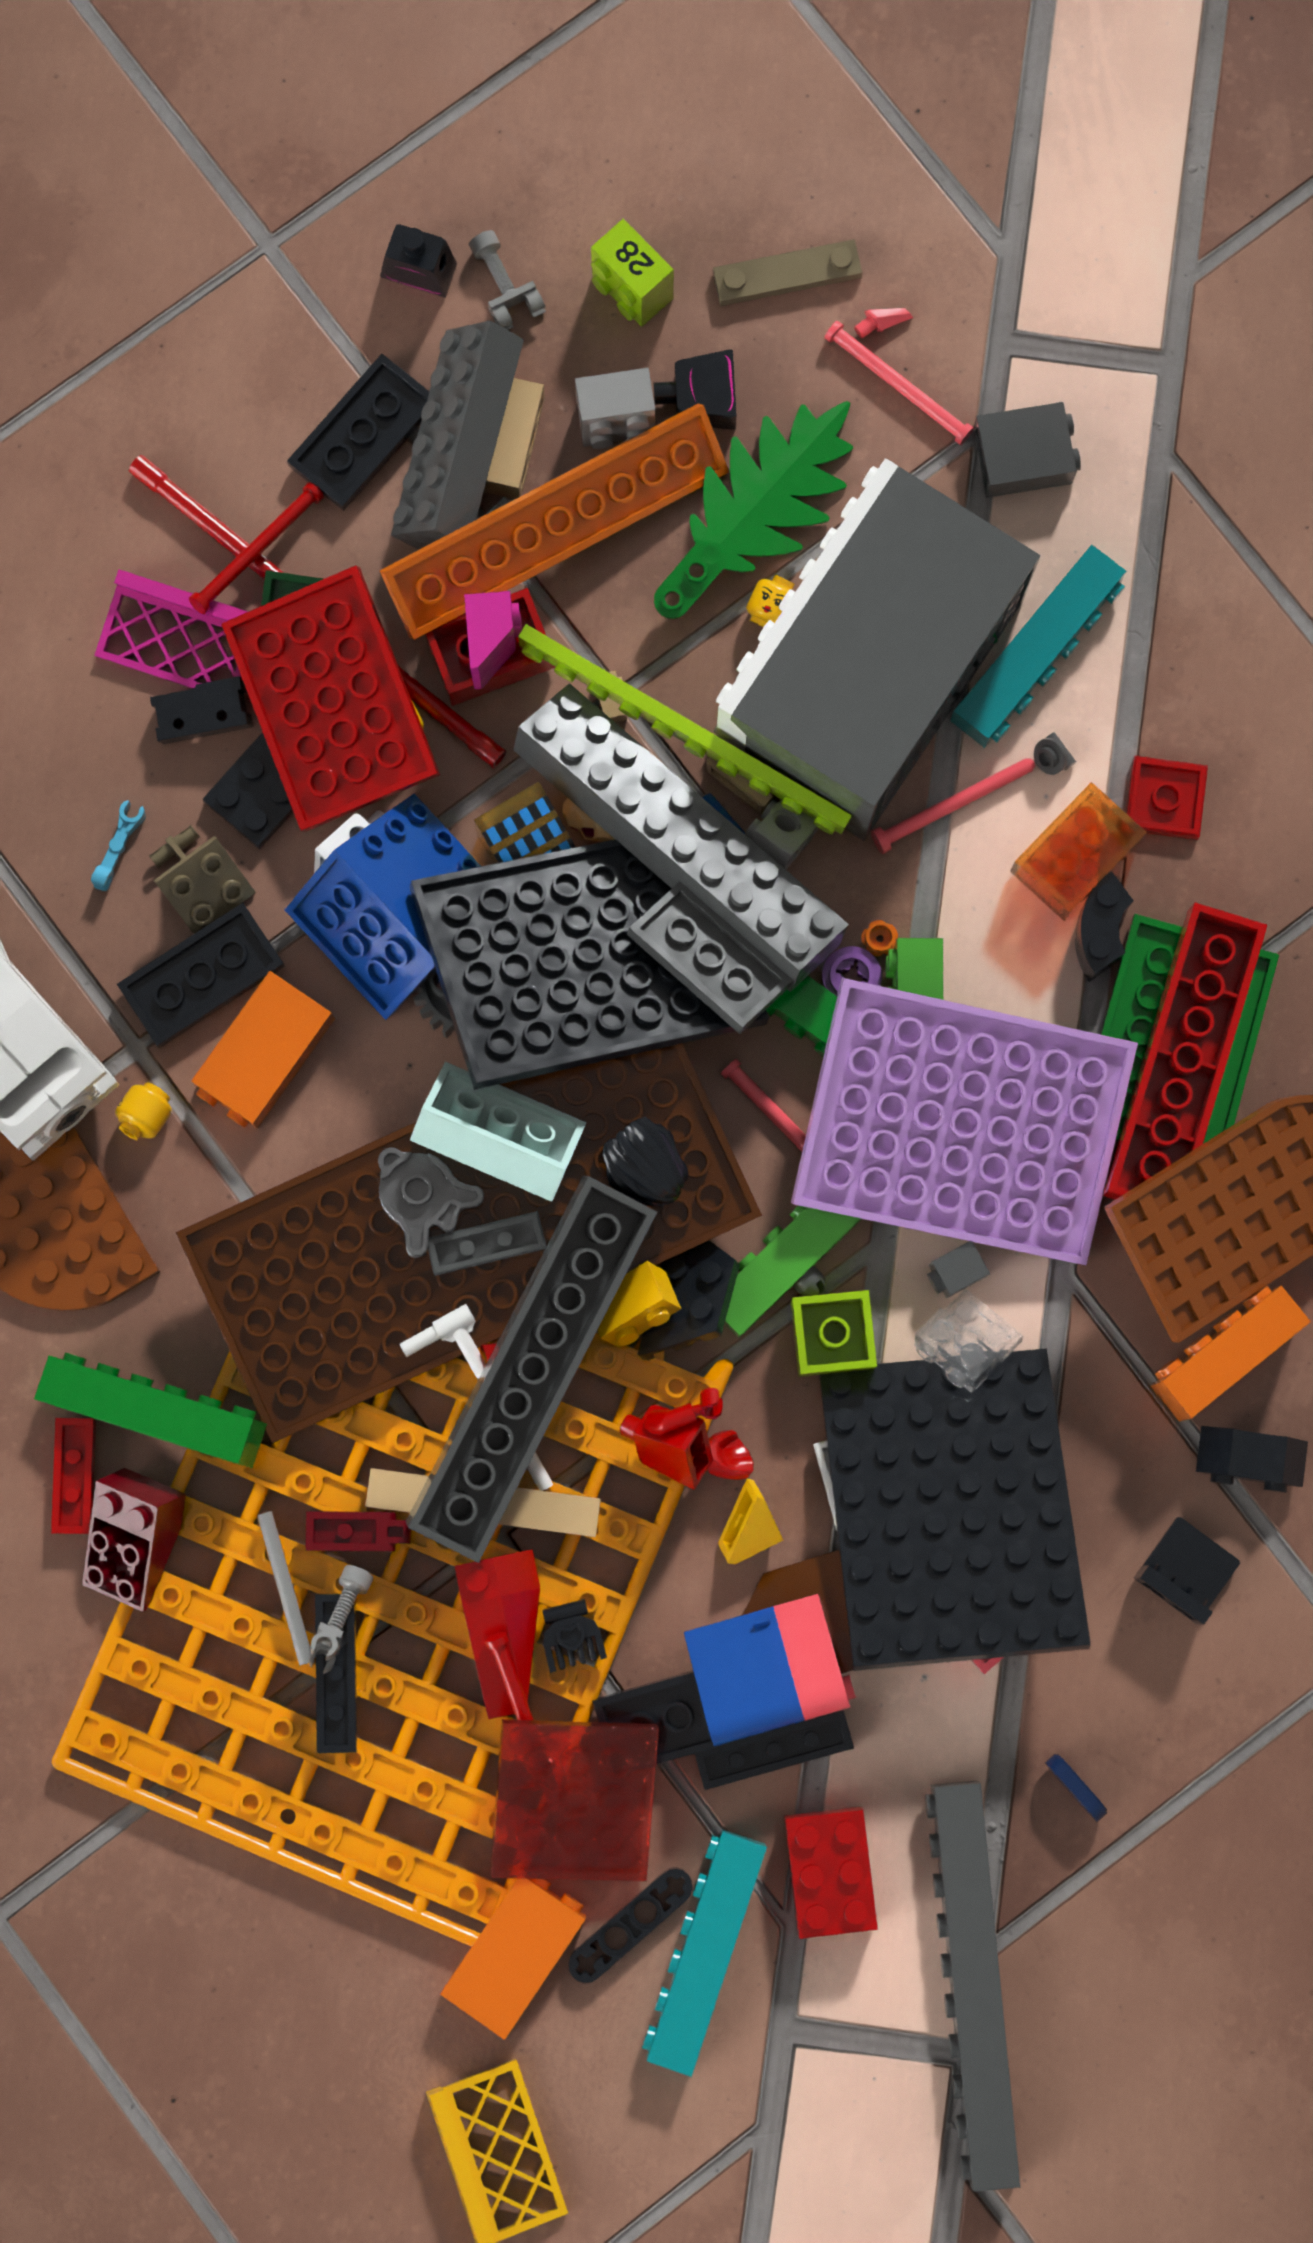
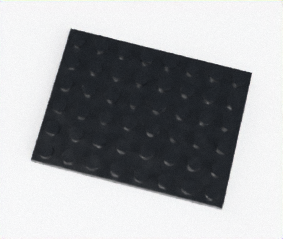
M616 839L411 881L410 891L474 1090L737 1032L627 935L629 927L672 888ZM767 1010L746 1029L767 1025L769 1020Z
M1047 1348L877 1364L875 1369L820 1374L819 1379L853 1671L1090 1649L1091 1642Z

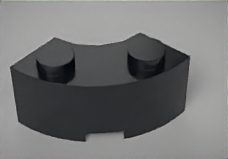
M1112 871L1105 875L1092 890L1080 911L1077 922L1076 954L1080 967L1089 982L1119 962L1126 953L1119 937V923L1122 915L1128 910L1134 900Z
M1201 1426L1196 1472L1211 1474L1210 1482L1233 1485L1234 1479L1262 1482L1264 1483L1263 1490L1287 1493L1288 1486L1303 1487L1308 1442L1286 1436L1254 1433L1232 1428Z

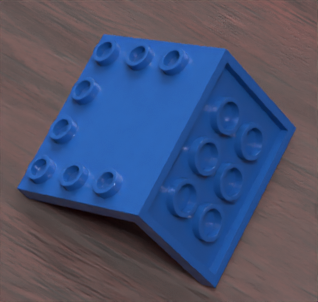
M414 793L334 849L285 908V911L377 1012L387 1020L435 970L410 891L411 881L481 867V865Z

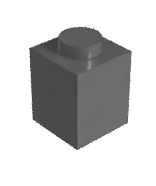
M969 1241L932 1261L929 1264L931 1272L927 1274L936 1293L943 1292L946 1298H949L990 1275V1272L974 1243Z

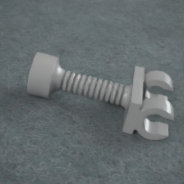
M494 231L482 232L469 242L468 245L474 257L485 260L502 293V296L488 302L489 312L496 324L507 330L513 328V321L507 309L523 301L526 302L533 317L546 312L544 301L533 281L515 289L497 254L501 244Z
M346 1565L339 1578V1583L343 1586L342 1594L329 1619L328 1625L320 1622L317 1634L311 1641V1652L309 1655V1665L311 1668L318 1654L327 1655L325 1661L328 1662L324 1668V1673L329 1672L334 1667L335 1654H339L344 1631L341 1630L347 1616L352 1609L357 1595L366 1594L373 1581V1576L364 1569L353 1565Z

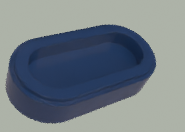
M1054 1754L1045 1762L1050 1771L1096 1822H1099L1107 1814L1108 1810L1059 1754Z

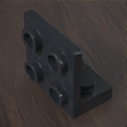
M1177 1517L1136 1573L1134 1579L1195 1624L1204 1625L1213 1613L1208 1608L1235 1572L1240 1561L1183 1518Z

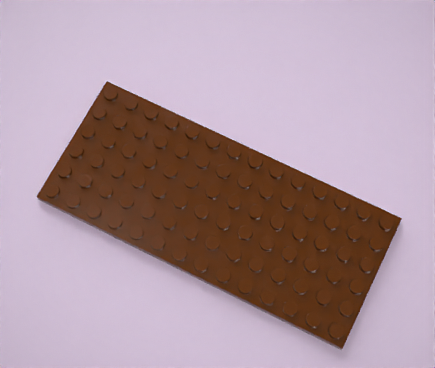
M683 1044L499 1084L586 1122L552 1202L410 1141L416 1125L415 1122L175 1232L262 1422L267 1424L266 1431L271 1442L274 1443L463 1355L456 1340L449 1342L439 1339L409 1357H406L400 1343L433 1325L432 1322L464 1304H467L476 1320L473 1330L469 1334L477 1348L500 1338L545 1251L543 1249L434 1276L428 1250L423 1257H410L406 1251L404 1231L397 1223L390 1219L381 1205L379 1199L381 1170L378 1164V1157L386 1148L393 1147L402 1152L432 1154L448 1166L452 1175L458 1181L478 1186L482 1189L484 1193L483 1203L477 1208L461 1211L456 1228L453 1231L538 1211L547 1246L582 1176H589L614 1189L609 1185L606 1165L603 1158L604 1143L610 1138H616L619 1131H623L628 1124L638 1118L646 1116L653 1123L662 1124L671 1131L679 1155L687 1165L688 1180L681 1189L680 1196L674 1202L661 1207L647 1206L655 1210L657 1214L627 1273L646 1261L657 1265L762 1216ZM434 1226L429 1231V1237L445 1234L446 1232L442 1231L438 1226Z

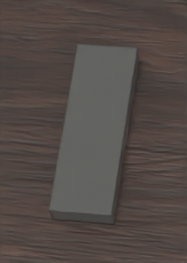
M536 1211L429 1237L428 1253L434 1276L543 1250L547 1246L539 1213Z

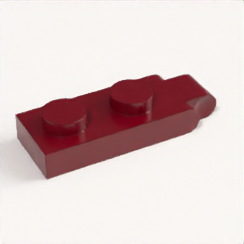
M306 1511L305 1551H396V1544H411V1529L405 1524L406 1520H396V1512Z

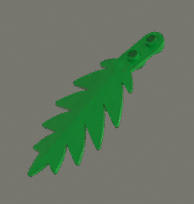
M849 401L836 405L817 419L806 405H801L792 425L789 444L768 416H764L759 438L761 470L738 437H733L730 447V479L733 497L713 468L710 466L706 467L703 484V504L707 528L695 514L690 515V530L695 545L655 592L654 606L661 616L667 619H677L685 615L723 569L734 572L755 571V565L741 556L770 557L802 550V544L769 527H805L829 521V515L794 497L826 495L846 488L847 485L844 481L815 466L834 461L852 452L853 446L837 437L850 408ZM698 565L702 567L704 573L701 577L695 578L690 575V568ZM670 593L678 595L680 599L679 603L675 606H670L665 601L666 596Z

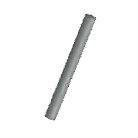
M272 1511L257 1515L300 1666L309 1663L310 1644Z

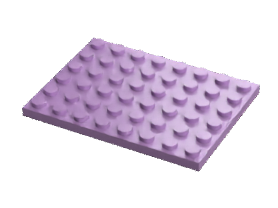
M841 977L791 1203L1087 1265L1138 1043Z

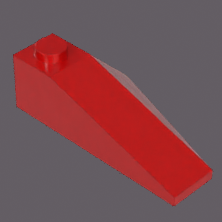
M533 1549L483 1559L479 1563L474 1561L454 1566L488 1720L515 1714L492 1650L487 1649L484 1639L492 1634L502 1631L507 1633L509 1641L506 1645L528 1702L541 1589Z

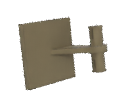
M189 825L188 828L174 838L171 835L166 838L165 841L167 843L149 855V857L158 868L175 855L181 859V861L157 877L154 882L193 934L240 905L256 892L215 836L186 856L182 850L200 838L192 825Z

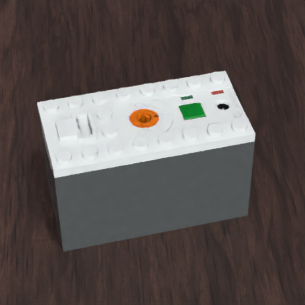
M886 458L879 468L872 466L861 484L865 489L858 499L852 497L841 513V517L844 520L839 528L836 530L832 527L827 532L820 545L824 549L817 561L811 558L807 562L799 576L803 581L796 592L790 589L784 596L778 608L782 613L775 623L771 620L766 623L759 634L758 640L760 643L755 653L753 654L748 651L737 668L739 674L733 685L726 683L719 693L716 702L720 705L718 706L717 725L714 729L716 736L851 814L852 817L845 829L863 841L866 840L995 645L994 641L996 638L992 636L994 632L997 639H999L1023 603L1041 556Z

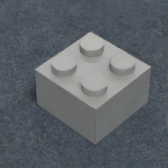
M649 368L575 378L576 402L583 447L591 446L594 449L607 448L613 442L629 440L655 426V405Z

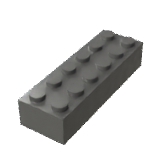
M491 320L446 330L440 342L438 362L431 376V388L427 402L422 409L421 425L418 436L412 446L413 454L408 472L403 479V491L399 506L394 513V525L391 532L392 537L418 550L475 521L478 515L524 341L521 337Z

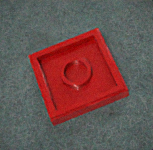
M1134 756L1124 830L1198 840L1201 832L1208 765Z

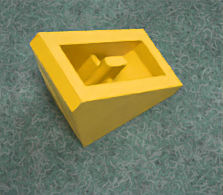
M746 1479L717 1543L726 1561L733 1565L783 1541L764 1497L754 1480Z

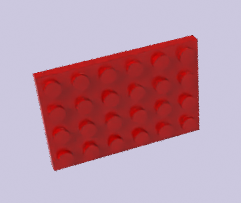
M359 566L350 567L221 623L302 832H307L440 775Z

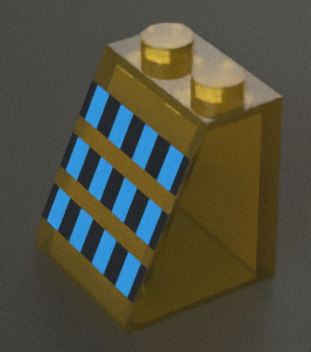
M539 782L474 819L477 836L494 864L576 847Z

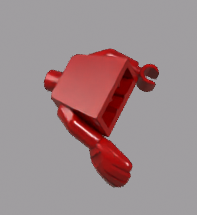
M707 1388L701 1391L700 1404L692 1406L690 1402L672 1410L652 1405L648 1408L642 1419L628 1414L622 1421L620 1435L635 1442L639 1461L642 1464L695 1490L706 1471L716 1477L729 1480L747 1479L754 1471L753 1458L734 1430L718 1432L708 1439L705 1421L697 1418L702 1415L706 1419H716L721 1415L723 1399L719 1398V1390L716 1388Z

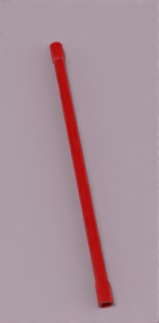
M139 455L131 463L129 472L150 490L161 495L234 556L237 557L249 545L243 538L171 481L166 473L144 455ZM262 554L248 566L264 580L266 570L284 573ZM398 666L413 702L464 742L469 750L491 768H495L503 760L507 753L505 749L484 732L473 727Z

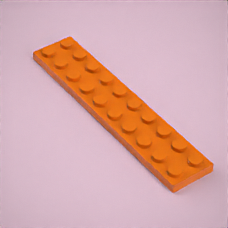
M696 404L379 570L409 638L415 640L466 613L464 594L507 591L703 487L706 467H712L719 478L729 473L704 405Z

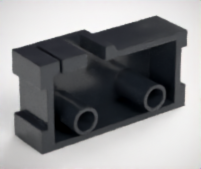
M238 676L197 684L195 689L150 697L151 706L156 709L159 728H155L157 741L162 744L252 728V717L247 712L244 693H247L242 678Z

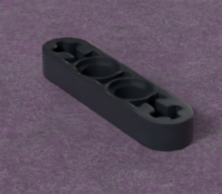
M678 1867L663 1871L572 1952L569 1959V1971L572 1977L582 1983H591L603 1975L687 1901L693 1889L690 1875L684 1869ZM672 1876L675 1880L682 1877L685 1880L682 1884L684 1893L679 1896L676 1892H673L665 1898V1901L671 1906L664 1910L660 1900L650 1892L657 1888L659 1894H662L668 1888L666 1881L668 1877ZM641 1901H650L657 1908L655 1919L649 1923L640 1922L634 1915L635 1906ZM612 1927H620L627 1934V1942L620 1949L610 1948L605 1942V1933ZM598 1940L602 1951L611 1958L605 1962L601 1955L593 1963L595 1969L593 1973L590 1974L587 1970L580 1973L576 1969L580 1963L577 1957L581 1954L586 1958L590 1957L597 1950L591 1944Z

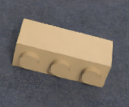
M513 379L484 488L485 493L512 499L522 496L545 400L544 384Z

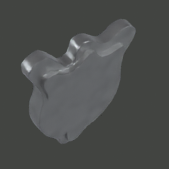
M393 1147L386 1148L379 1154L378 1164L381 1170L379 1199L390 1219L397 1223L404 1231L406 1251L412 1258H420L427 1253L429 1231L432 1227L438 1226L442 1231L450 1233L455 1230L461 1211L477 1208L484 1201V1193L480 1187L458 1181L452 1175L448 1166L432 1154L402 1152Z

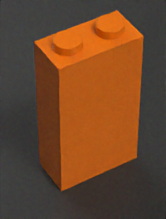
M269 971L191 1080L199 1089L195 1095L212 1107H215L217 1102L228 1108L229 1112L226 1116L241 1127L245 1128L250 1123L258 1129L329 1029L335 1017L332 1012Z
M532 1870L530 1875L527 1873L520 1874L440 1993L444 1998L504 2040L586 1920V1915L581 1912L584 1906L567 1893H564L562 1897L556 1895L549 1890L552 1883L534 1870Z

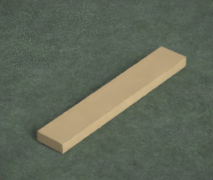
M371 1468L365 1507L410 1513L429 1476ZM517 1488L498 1525L596 1537L601 1499Z

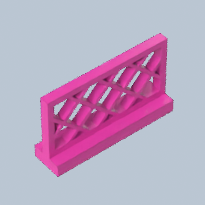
M118 569L114 582L117 586L94 656L195 689L197 684H202L196 681L203 677L206 682H212L209 674L226 665L233 677H241L238 667L235 670L232 664L235 661L234 656H228L220 640L226 637L224 631L217 634L214 626L222 628L221 623L248 611L213 600L209 604L210 610L205 614H201L189 602V597L193 593ZM124 596L137 600L143 614L125 622L119 611ZM144 603H147V604H150V605H153V606H156V607H154V608H152L151 610L148 611ZM164 609L171 611L178 625L159 634L151 616ZM179 614L189 617L190 619L182 622ZM117 619L120 626L114 628ZM146 619L155 637L137 646L128 628ZM198 621L207 623L213 636L194 646L186 627ZM181 630L189 649L171 657L163 639ZM123 631L132 649L120 655L106 652L110 638ZM158 642L166 661L154 667L148 666L140 651ZM216 642L224 660L206 669L197 651ZM135 654L138 662L127 658ZM193 654L201 672L188 679L181 677L174 663ZM167 666H170L173 674L163 671L162 669H164Z

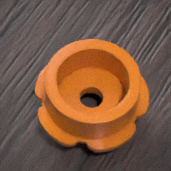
M883 920L871 922L868 929H864L861 935V941L863 945H866V950L876 957H880L882 954L888 955V949L894 948L898 938L896 928ZM879 935L882 936L883 941L878 942L876 940V937Z

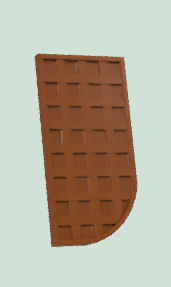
M1313 1095L1288 1096L1265 1104L1104 1207L1172 1342L1180 1343L1313 1255Z
M75 1127L65 1132L34 1161L22 1149L18 1150L0 1131V1290L22 1302L44 1309L57 1311L86 1310L114 1301L161 1272Z

